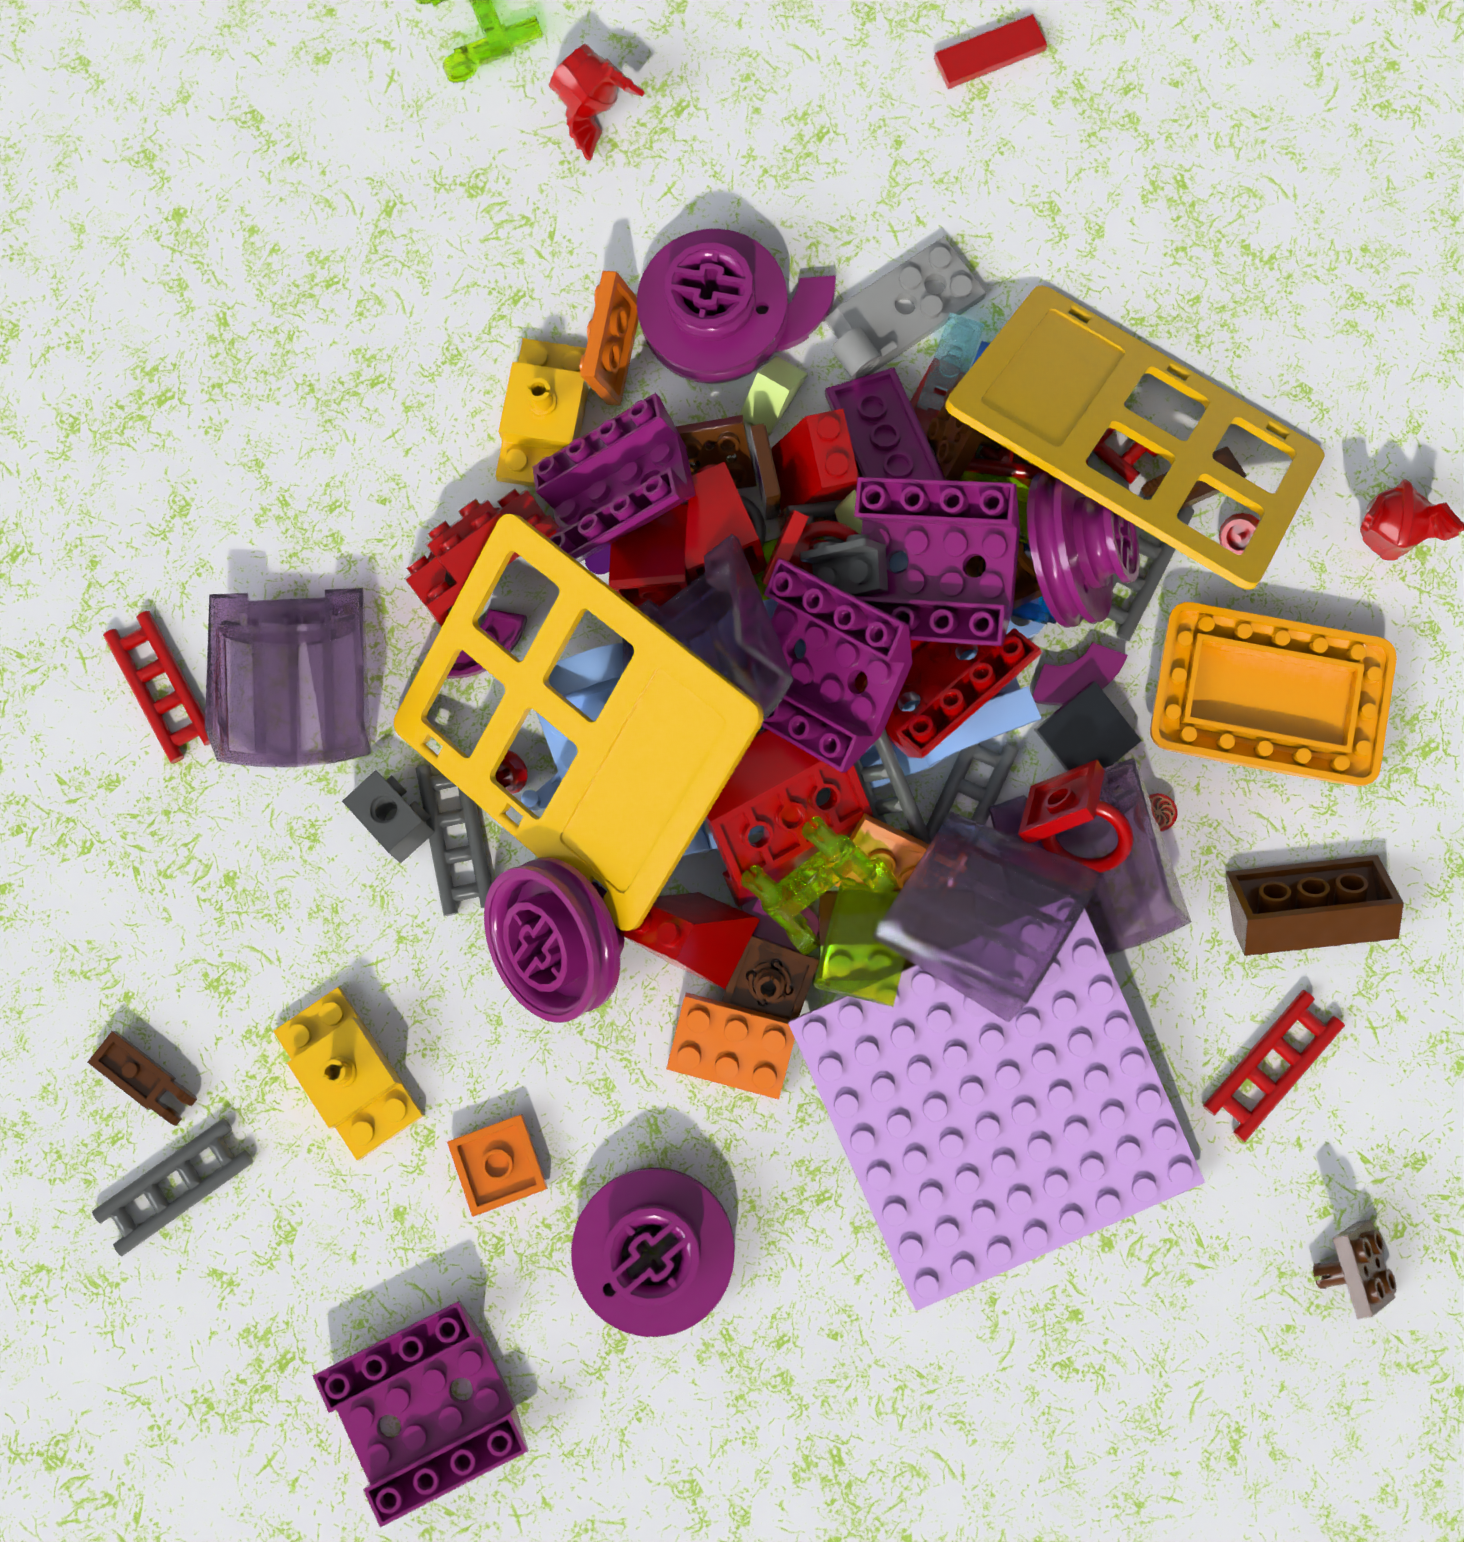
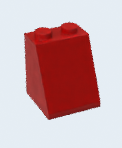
M843 408L805 416L771 448L781 492L780 511L783 523L787 520L786 506L845 499L853 490L857 491L859 475Z
M725 462L718 465H707L701 468L697 474L692 475L696 495L688 500L684 563L699 598L764 571L767 566L758 535Z
M682 503L611 544L609 586L635 607L697 602V593L684 563L688 504L683 505Z
M700 892L665 895L657 897L644 921L637 929L629 931L620 930L619 934L664 961L725 989L760 919Z

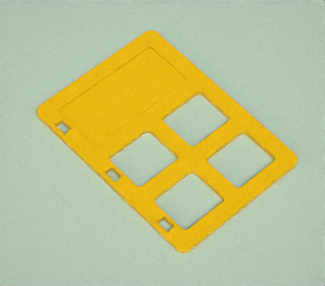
M1036 286L950 393L945 403L947 411L955 418L1233 584L1247 590L1254 589L1261 581L1325 457L1324 451L1316 443L1047 286ZM1148 373L1205 407L1204 414L1187 441L1179 440L1125 407L1124 403L1144 374ZM1230 424L1240 426L1291 457L1292 461L1275 493L1267 492L1213 459L1212 454ZM1108 428L1116 429L1170 462L1171 467L1150 500L1139 497L1086 464L1087 458ZM1200 480L1209 484L1260 516V521L1241 555L1233 553L1178 519L1177 513L1196 481Z
M506 514L498 520L394 717V729L404 741L538 858L549 857L562 860L576 868L590 883L596 879L608 890L603 901L608 908L614 925L621 930L629 931L637 929L644 921L761 727L764 714L759 703L519 515ZM515 552L554 582L560 591L558 598L523 661L515 657L481 629L478 624L479 616ZM586 610L593 613L634 647L633 657L595 722L549 684V676ZM462 650L505 686V694L470 757L430 724L427 719V714ZM531 709H534L571 740L578 749L576 757L541 818L497 782L495 777L496 771ZM431 737L443 746L438 755L426 745ZM511 806L523 816L519 825L506 815Z

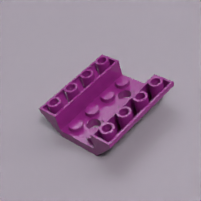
M656 392L644 400L634 403L631 408L616 417L604 421L599 427L581 438L574 439L568 446L551 456L543 458L532 467L535 490L553 508L555 522L559 526L556 529L557 533L549 539L579 563L696 495L685 443Z
M858 477L854 517L862 520L861 534L869 535L870 540L886 545L888 591L857 598L908 624L910 640L1003 646L1014 605L1020 534L1016 484ZM897 552H905L909 560L907 568L901 573H894L889 564L890 558ZM973 556H982L986 562L984 573L976 578L970 577L966 572L968 560Z
M778 558L764 593L765 596L778 602V605L753 667H735L730 681L759 703L764 714L761 726L838 771L847 772L881 737L911 668L912 654L909 625L794 564ZM800 638L806 644V653L801 659L796 656L794 649L796 642ZM861 671L866 674L868 679L867 688L863 693H860L855 685L856 677Z
M460 1301L312 1376L328 1413L337 1410L369 1482L363 1491L380 1528L528 1452L516 1405L482 1332ZM465 1378L470 1381L473 1393L469 1399L459 1400L453 1395L451 1388L455 1379ZM393 1415L399 1420L401 1429L397 1436L389 1437L382 1433L380 1420L383 1416Z

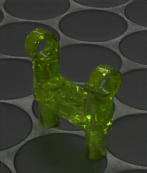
M415 0V1H416L417 3H419V4H430V3H432L433 6H434V5L440 4V3L445 2V1H448V0ZM469 0L485 38L454 49L455 53L445 58L442 67L447 79L452 83L464 82L475 75L478 67L512 55L514 48L543 38L537 17L532 15L530 18L505 26L504 23H500L491 0Z
M818 816L811 819L817 826V829L807 822L802 829V835L819 851L778 883L766 874L759 865L750 867L751 871L756 874V877L746 870L741 878V884L761 900L764 912L786 930L794 946L806 956L819 947L820 943L813 930L806 924L808 919L800 912L853 871L875 893L880 891L884 895L898 885L895 876L882 860L877 857L872 860L848 836L837 835Z

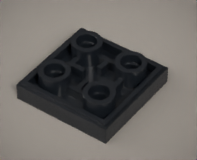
M1096 681L1090 682L1034 728V731L1066 771L1094 760H1098L1106 771L1142 741Z

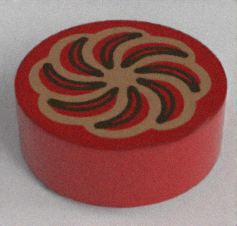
M1156 793L1147 796L1140 802L1137 808L1138 822L1145 830L1152 833L1166 831L1177 819L1176 804L1170 797L1164 794Z

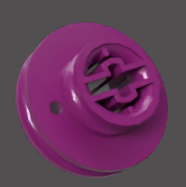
M703 229L674 239L665 245L649 262L641 277L637 292L638 318L651 352L671 372L695 382L724 383L740 379L756 371L776 352L787 326L789 315L787 288L779 264L763 245L751 237L736 231ZM761 305L767 306V313L758 314V307Z
M1048 472L1037 473L1031 481L1028 492L1027 525L1034 570L1045 603L1054 619L1065 628L1078 626L1083 618L1090 623L1102 622L1108 617L1112 605L1113 574H1116L1123 583L1135 582L1139 575L1140 555L1136 526Z
M549 857L537 858L522 866L511 868L501 873L493 881L485 901L484 927L493 963L511 994L522 1006L537 1017L554 1023H563L602 1006L612 996L619 979L620 955L624 948L625 937L619 934L621 929L614 925L608 908L603 901L607 891L594 881L590 883L582 873L568 863Z
M660 1167L641 1168L612 1179L586 1204L573 1233L571 1244L572 1270L582 1297L589 1307L606 1323L632 1335L643 1337L668 1336L696 1325L716 1307L723 1297L733 1272L734 1235L728 1215L722 1204L700 1181L673 1169ZM655 1224L661 1227L655 1230L652 1225ZM649 1225L639 1230L628 1248L630 1253L622 1259L623 1246L628 1236H632L639 1227ZM671 1231L677 1239L664 1249L661 1256L664 1264L659 1266L652 1259L633 1277H630L626 1269L641 1257L645 1249L640 1242L646 1239L651 1247H653ZM681 1249L682 1259L679 1270L676 1271L673 1269L676 1260V1253ZM669 1274L667 1282L661 1285L648 1286L641 1284L648 1277L653 1282H656ZM606 1283H610L613 1290L616 1291L614 1295L608 1296L604 1293L603 1287Z

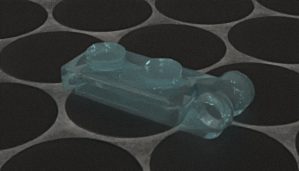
M953 313L949 314L918 400V408L928 410V407L941 410L945 396L934 393L935 388L948 391L954 386L960 374L965 375L969 371L985 324Z

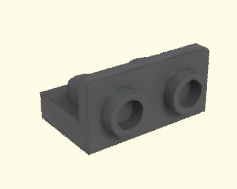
M850 535L846 537V542L839 544L820 542L814 544V549L800 552V561L812 564L813 575L853 596L862 597L888 591L886 545L870 540L869 535Z

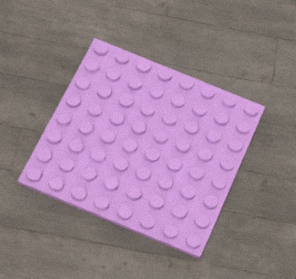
M1078 893L788 1021L916 1311L1205 1183Z

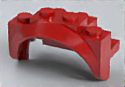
M513 489L497 501L501 507L496 508L492 506L489 500L479 503L477 499H474L458 511L462 517L452 525H449L445 520L428 533L431 538L425 544L430 550L428 559L423 555L409 565L406 569L410 574L404 579L441 628L449 615L448 609L454 605L492 531L503 515H519L547 538L557 533L556 529L559 526L551 515H545L528 490H524L519 494L516 489ZM516 552L513 553L507 565H509L511 562L517 559L520 555H518ZM446 571L455 581L451 585L444 581Z

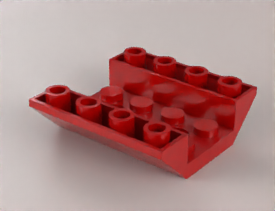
M1015 628L1006 634L1003 646L910 640L912 665L885 726L890 741L908 757L924 758L1041 655V648ZM968 650L978 651L972 659L960 660V656ZM862 671L855 680L856 688L860 693H863L868 685L867 676ZM913 700L920 701L918 707L914 710L902 711L903 706L907 702Z
M765 728L754 736L705 819L727 867V871L723 872L722 875L735 904L740 907L843 849L864 813L872 816L873 813L854 765L847 772H840ZM823 788H830L831 795L829 800L825 804L817 806L816 796L818 792ZM757 825H763L764 833L762 838L755 843H749L748 835L751 829Z

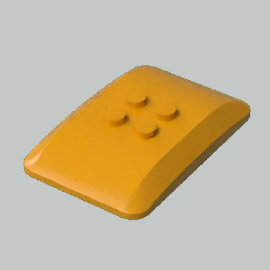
M1183 602L1178 604L1168 617L1150 725V736L1159 748L1176 753L1351 786H1366L1377 779L1381 770L1397 660L1396 650L1388 640L1381 637L1194 602Z

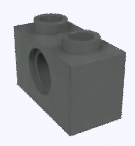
M375 770L342 802L383 848L399 863H402L435 832L426 823L430 818L429 814L415 800L409 805L402 797L407 792L405 788L392 775L386 780ZM397 808L395 816L385 820L387 813Z

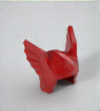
M582 44L579 48L575 49L557 66L549 83L551 90L558 95L559 99L567 107L565 116L567 117L566 125L569 126V136L574 139L576 148L582 150L587 161L592 159L597 142L602 134L594 116L608 111L614 106L618 99L617 88L620 87L629 94L641 97L645 94L641 87L634 84L630 78L619 71L607 58L604 59L595 53L587 44Z
M1403 479L1396 487L1377 494L1369 502L1360 527L1364 543L1383 560L1388 561L1397 560L1400 556L1407 554L1420 542L1428 538H1437L1445 541L1459 536V532L1464 531V523L1446 502L1437 505L1432 504L1417 492L1412 483L1407 479Z

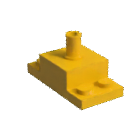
M526 338L522 339L518 362L512 361L498 431L502 445L495 475L497 481L535 487L532 467L543 458L551 456L568 446L574 439L580 438L590 387L580 376L579 368L581 356L585 354L586 348Z
M340 987L335 988L273 1031L291 1059L287 1062V1065L328 1128H336L357 1161L363 1159L425 1116Z

